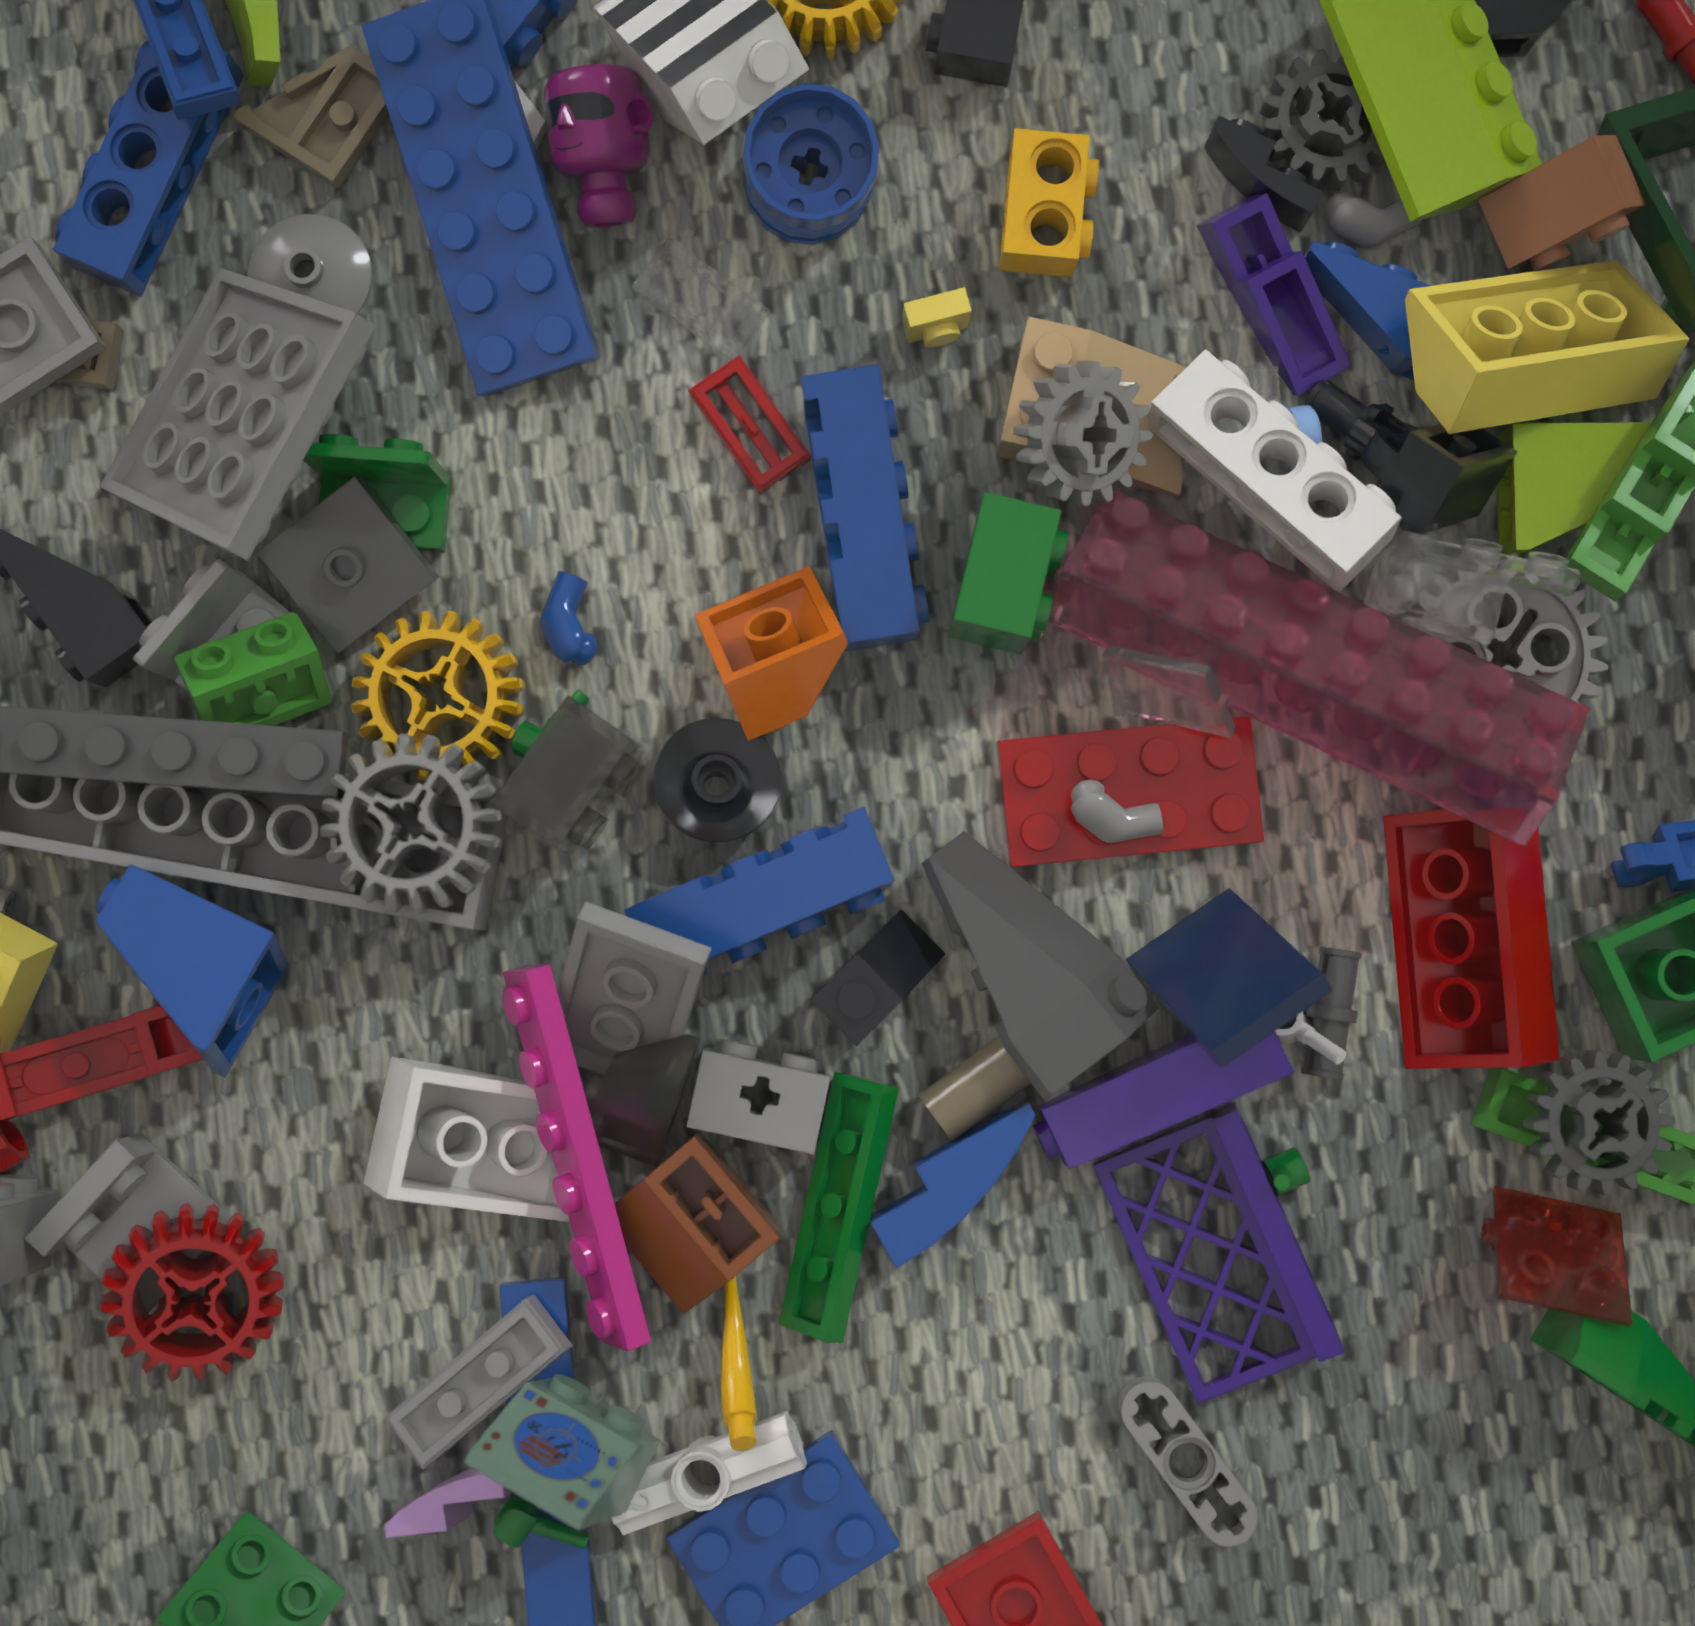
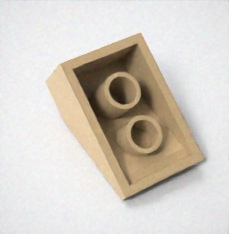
M1028 316L1022 335L996 457L1017 461L1016 454L1028 446L1027 438L1013 434L1014 427L1028 424L1030 416L1019 407L1021 400L1037 401L1039 394L1033 382L1037 378L1055 380L1054 366L1058 364L1076 366L1078 361L1099 362L1100 367H1118L1122 369L1120 381L1137 382L1140 386L1137 395L1132 400L1133 403L1149 405L1150 409L1151 402L1186 367L1089 329ZM1149 413L1145 418L1139 420L1140 429L1152 432L1153 438L1138 444L1137 451L1147 459L1145 466H1129L1127 471L1133 481L1131 486L1179 496L1187 461L1149 429Z

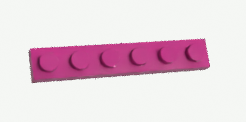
M550 964L523 965L503 972L507 988H504L502 991V1002L509 1021L518 1028L524 1050L519 1054L520 1070L526 1084L535 1091L541 1113L536 1117L537 1133L544 1148L551 1152L557 1172V1177L553 1179L554 1195L560 1209L564 1214L568 1215L574 1235V1239L570 1241L569 1245L571 1258L576 1270L582 1277H585L591 1298V1301L586 1305L588 1321L594 1334L599 1339H602L603 1343L625 1351H631L650 1343L651 1338Z

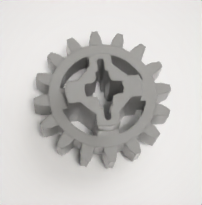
M1078 361L1076 366L1058 364L1054 366L1055 380L1037 378L1033 382L1039 394L1037 401L1021 400L1019 407L1030 416L1028 424L1014 427L1013 434L1027 438L1028 446L1018 452L1016 458L1019 462L1034 463L1035 467L1030 472L1027 480L1033 485L1047 486L1046 497L1061 501L1068 499V503L1089 506L1091 499L1109 502L1113 500L1112 485L1130 488L1133 484L1132 478L1127 471L1129 466H1145L1147 459L1137 451L1139 442L1152 440L1153 433L1140 429L1139 420L1145 418L1151 410L1149 405L1133 403L1132 400L1137 395L1140 386L1137 382L1120 381L1122 369L1112 366L1100 367L1099 362Z

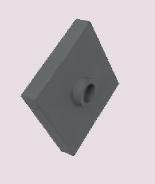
M360 474L354 476L256 552L337 654L440 577Z

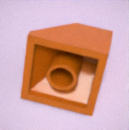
M810 566L694 614L748 741L766 733L778 731L787 724L806 717L848 645L845 633Z

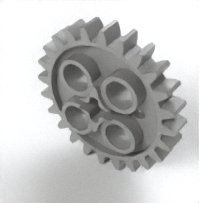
M1486 553L1478 559L1477 573L1475 574L1461 560L1453 566L1454 584L1440 573L1435 575L1430 580V583L1437 597L1434 598L1428 594L1418 592L1412 598V602L1422 615H1404L1399 621V624L1404 629L1413 633L1412 638L1398 640L1393 644V650L1409 655V662L1394 669L1393 675L1411 677L1414 684L1400 695L1401 701H1409L1420 698L1423 706L1414 716V722H1422L1433 716L1438 721V724L1434 729L1432 739L1438 741L1451 732L1456 733V753L1466 752L1474 741H1479L1481 759L1488 760L1493 758L1498 743H1502L1508 759H1516L1521 755L1523 739L1535 753L1547 749L1544 731L1546 730L1558 740L1567 738L1570 733L1563 718L1567 717L1575 721L1587 719L1589 714L1578 702V699H1593L1599 697L1602 693V690L1596 685L1587 681L1589 675L1608 670V664L1591 658L1592 650L1608 643L1607 637L1589 636L1587 627L1595 623L1601 615L1599 612H1589L1580 615L1576 607L1583 601L1587 592L1583 589L1566 596L1561 591L1568 575L1565 571H1562L1549 581L1542 579L1544 560L1537 559L1523 572L1520 571L1517 553L1509 554L1505 558L1501 569H1496L1490 553ZM1493 597L1505 606L1507 621L1503 628H1491L1482 622L1478 614V604L1481 598ZM1527 611L1534 612L1536 615L1535 621L1506 653L1505 659L1512 666L1505 665L1491 673L1480 688L1475 699L1471 703H1466L1463 700L1464 692L1492 661L1493 654L1487 647L1493 649L1508 640L1523 615ZM1535 635H1546L1557 644L1559 656L1553 667L1539 664L1533 658L1531 642ZM1443 648H1456L1467 657L1469 663L1468 672L1463 679L1449 678L1441 671L1439 655ZM1497 685H1507L1518 693L1520 708L1517 715L1513 718L1499 715L1492 706L1491 694Z

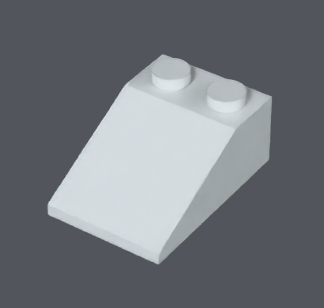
M391 1056L363 1184L385 1199L565 1222L570 1221L568 1215L564 1214L560 1209L554 1195L553 1179L557 1177V1172L552 1154L544 1148L537 1133L536 1117L541 1113L534 1089H531L523 1080L449 1065ZM585 1093L590 1115L592 1116L596 1096Z

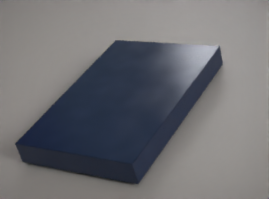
M1230 888L1125 959L1136 977L1220 1068L1332 991L1324 974Z

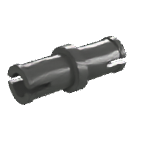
M1320 947L1318 970L1324 974L1332 991L1307 1008L1305 1015L1311 1016L1310 1026L1315 1028L1316 1032L1346 1051L1350 1023H1357L1358 1011L1352 1010L1359 959L1361 960L1362 953ZM1307 1045L1304 1067H1302L1301 1073L1343 1080L1344 1061L1337 1065Z

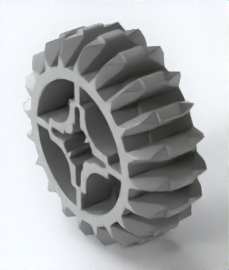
M406 733L399 734L396 741V755L394 756L391 748L385 741L376 740L372 742V753L376 761L375 763L371 764L365 757L355 753L349 758V762L359 775L354 780L340 774H335L332 783L337 788L346 791L342 802L332 798L323 800L322 808L328 812L339 814L338 824L321 826V836L334 839L340 838L342 845L332 848L326 854V858L329 863L333 864L344 863L349 860L352 862L342 872L340 881L345 886H353L366 877L360 893V899L364 902L373 903L385 890V910L399 912L408 894L412 912L421 914L427 912L429 892L431 891L435 902L440 907H449L453 904V895L448 884L452 882L460 891L470 894L475 890L476 886L473 880L465 873L470 866L482 873H489L493 867L487 859L477 854L481 845L492 849H499L502 844L501 838L484 833V824L502 822L504 820L503 812L498 809L482 810L481 803L493 799L498 794V790L491 783L473 788L472 785L484 772V767L479 762L473 761L458 771L463 760L464 749L455 744L447 748L439 758V738L426 735L421 742L417 754L413 737ZM413 770L431 771L424 785L417 783L413 791L404 798L393 799L377 791L384 782L398 774ZM449 784L457 794L463 812V830L460 840L451 834L441 821V809L447 799L443 793ZM419 806L421 810L417 819L425 825V830L438 837V841L424 835L417 836L409 833L408 842H405L404 837L408 828L400 822L401 819L390 813L388 808L402 813L407 811L416 814V808ZM366 808L367 811L380 820L383 827V838L377 849L381 856L377 862L370 854L364 838L363 821ZM429 847L449 857V860L444 865L428 875L414 879H401L394 876L401 862L408 863L410 858L420 849Z

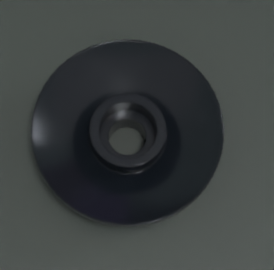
M709 718L692 722L680 728L665 742L656 758L653 772V788L659 808L668 821L678 830L690 837L706 842H729L753 833L766 822L778 801L781 788V773L774 751L762 736L748 741L740 722L724 718ZM711 777H720L726 781L728 790L722 795L714 796L705 790L704 783Z

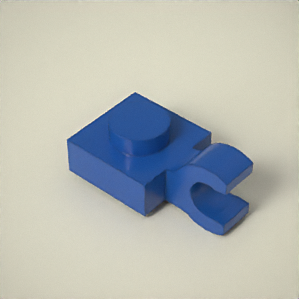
M1695 820L1659 825L1652 836L1654 843L1637 842L1624 845L1620 848L1623 860L1611 863V869L1619 888L1640 886L1655 878L1666 876L1671 892L1695 890Z

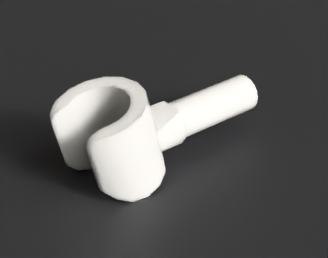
M1304 1012L1296 1016V1022L1291 1028H1278L1275 1030L1280 1042L1294 1043L1300 1041L1303 1044L1309 1045L1337 1065L1341 1064L1346 1057L1345 1050L1316 1032L1315 1028L1308 1024Z

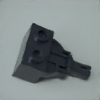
M1329 379L1320 381L1312 389L1304 404L1311 406L1316 411L1319 421L1346 439L1344 446L1348 448L1345 452L1347 456L1353 460L1361 459L1367 469L1382 481L1378 488L1390 497L1396 507V513L1401 516L1398 526L1413 533L1426 534L1479 516L1518 452L1483 428L1449 434L1441 424L1420 429L1404 423L1392 415L1394 408L1389 404L1377 405L1373 403L1367 406Z

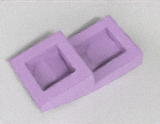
M470 1468L442 1482L395 1514L384 1524L386 1538L446 1532L473 1513L472 1501L505 1498L512 1491L474 1468Z

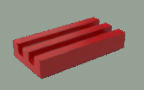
M740 355L688 390L694 403L759 495L765 493L779 480L782 481L791 475V472L798 467H802L811 461L810 454ZM735 375L790 451L791 455L781 460L728 385L727 381ZM716 389L771 467L765 473H761L707 396Z

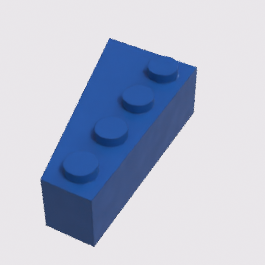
M879 364L801 376L803 409L838 622L848 641L844 652L918 640L920 632L919 623L929 622V613L924 585L913 586L909 561L919 560L917 539L913 522L903 524L900 500L908 498L906 473L903 461L894 462L890 438L898 437L896 413L893 399L884 400Z
M861 807L843 815L845 822L830 828L828 825L817 829L812 828L789 838L788 841L780 844L781 848L772 852L765 850L752 854L720 869L721 873L711 877L708 875L698 877L626 908L624 911L629 918L710 947L711 951L708 960L728 953L733 964L767 950L763 937L787 928L791 939L827 925L822 913L846 903L851 915L885 901L886 899L881 889L893 884L895 879L865 807ZM706 967L703 976L708 974Z

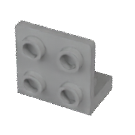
M218 559L211 567L209 565L201 567L188 579L182 590V594L185 597L169 616L162 615L146 628L139 640V644L142 647L135 654L133 660L142 668L175 681L188 692L174 661V657L177 654L267 620L291 613V611L253 579ZM302 621V623H303V625L305 626L306 630H308V629H309V626L306 625V624Z
M140 1133L115 1140L24 1239L43 1257L68 1248L102 1280L106 1269L117 1267L111 1260L116 1245L125 1244L132 1246L128 1236L133 1226L139 1224L153 1232L152 1218L154 1213L162 1210L168 1214L173 1223L178 1222L180 1206L188 1203L194 1210V1219H204L208 1206L215 1203L219 1207L217 1222L226 1225L230 1215ZM203 1249L180 1250L181 1253L192 1259H199L206 1251ZM150 1266L138 1280L139 1294L148 1312L165 1295L162 1288L157 1284L158 1274Z

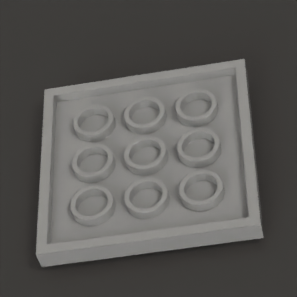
M219 268L100 487L248 561L255 547L266 537L270 528L271 518L287 488L300 475L302 461L318 431L331 418L334 402L351 371L362 361L366 350V343L376 326L356 312Z

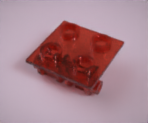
M1494 1186V1219L1489 1217L1484 1219L1481 1227L1482 1243L1491 1244L1492 1250L1497 1255L1499 1298L1630 1327L1633 1321L1621 1213Z

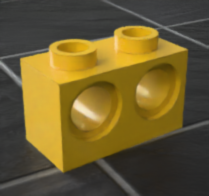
M1014 128L1009 154L999 261L1000 271L1073 277L1079 258L1089 259L1094 222L1093 220L1083 219L1084 198L1095 197L1099 173V159L1088 158L1090 135ZM1046 165H1054L1060 167L1067 174L1068 180L1060 184H1051L1044 181L1039 176L1037 170ZM1038 226H1051L1059 231L1063 241L1053 246L1042 245L1034 239L1031 231Z

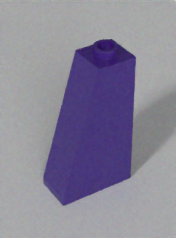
M1275 1031L1221 1068L1190 1034H1186L1037 1105L1036 1107L1042 1117V1121L1032 1126L1048 1160L1060 1156L1063 1164L1070 1170L1295 1072Z

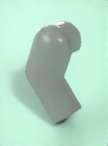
M1342 191L1332 196L1325 206V216L1330 222L1332 230L1339 236L1364 248L1377 247L1421 223V220L1410 222L1401 199L1379 209L1361 198H1356L1350 192Z
M1095 780L1081 781L1072 789L1070 795L1073 802L1071 811L1076 822L1103 842L1115 843L1163 834V821L1157 802L1123 808L1105 793L1104 785Z

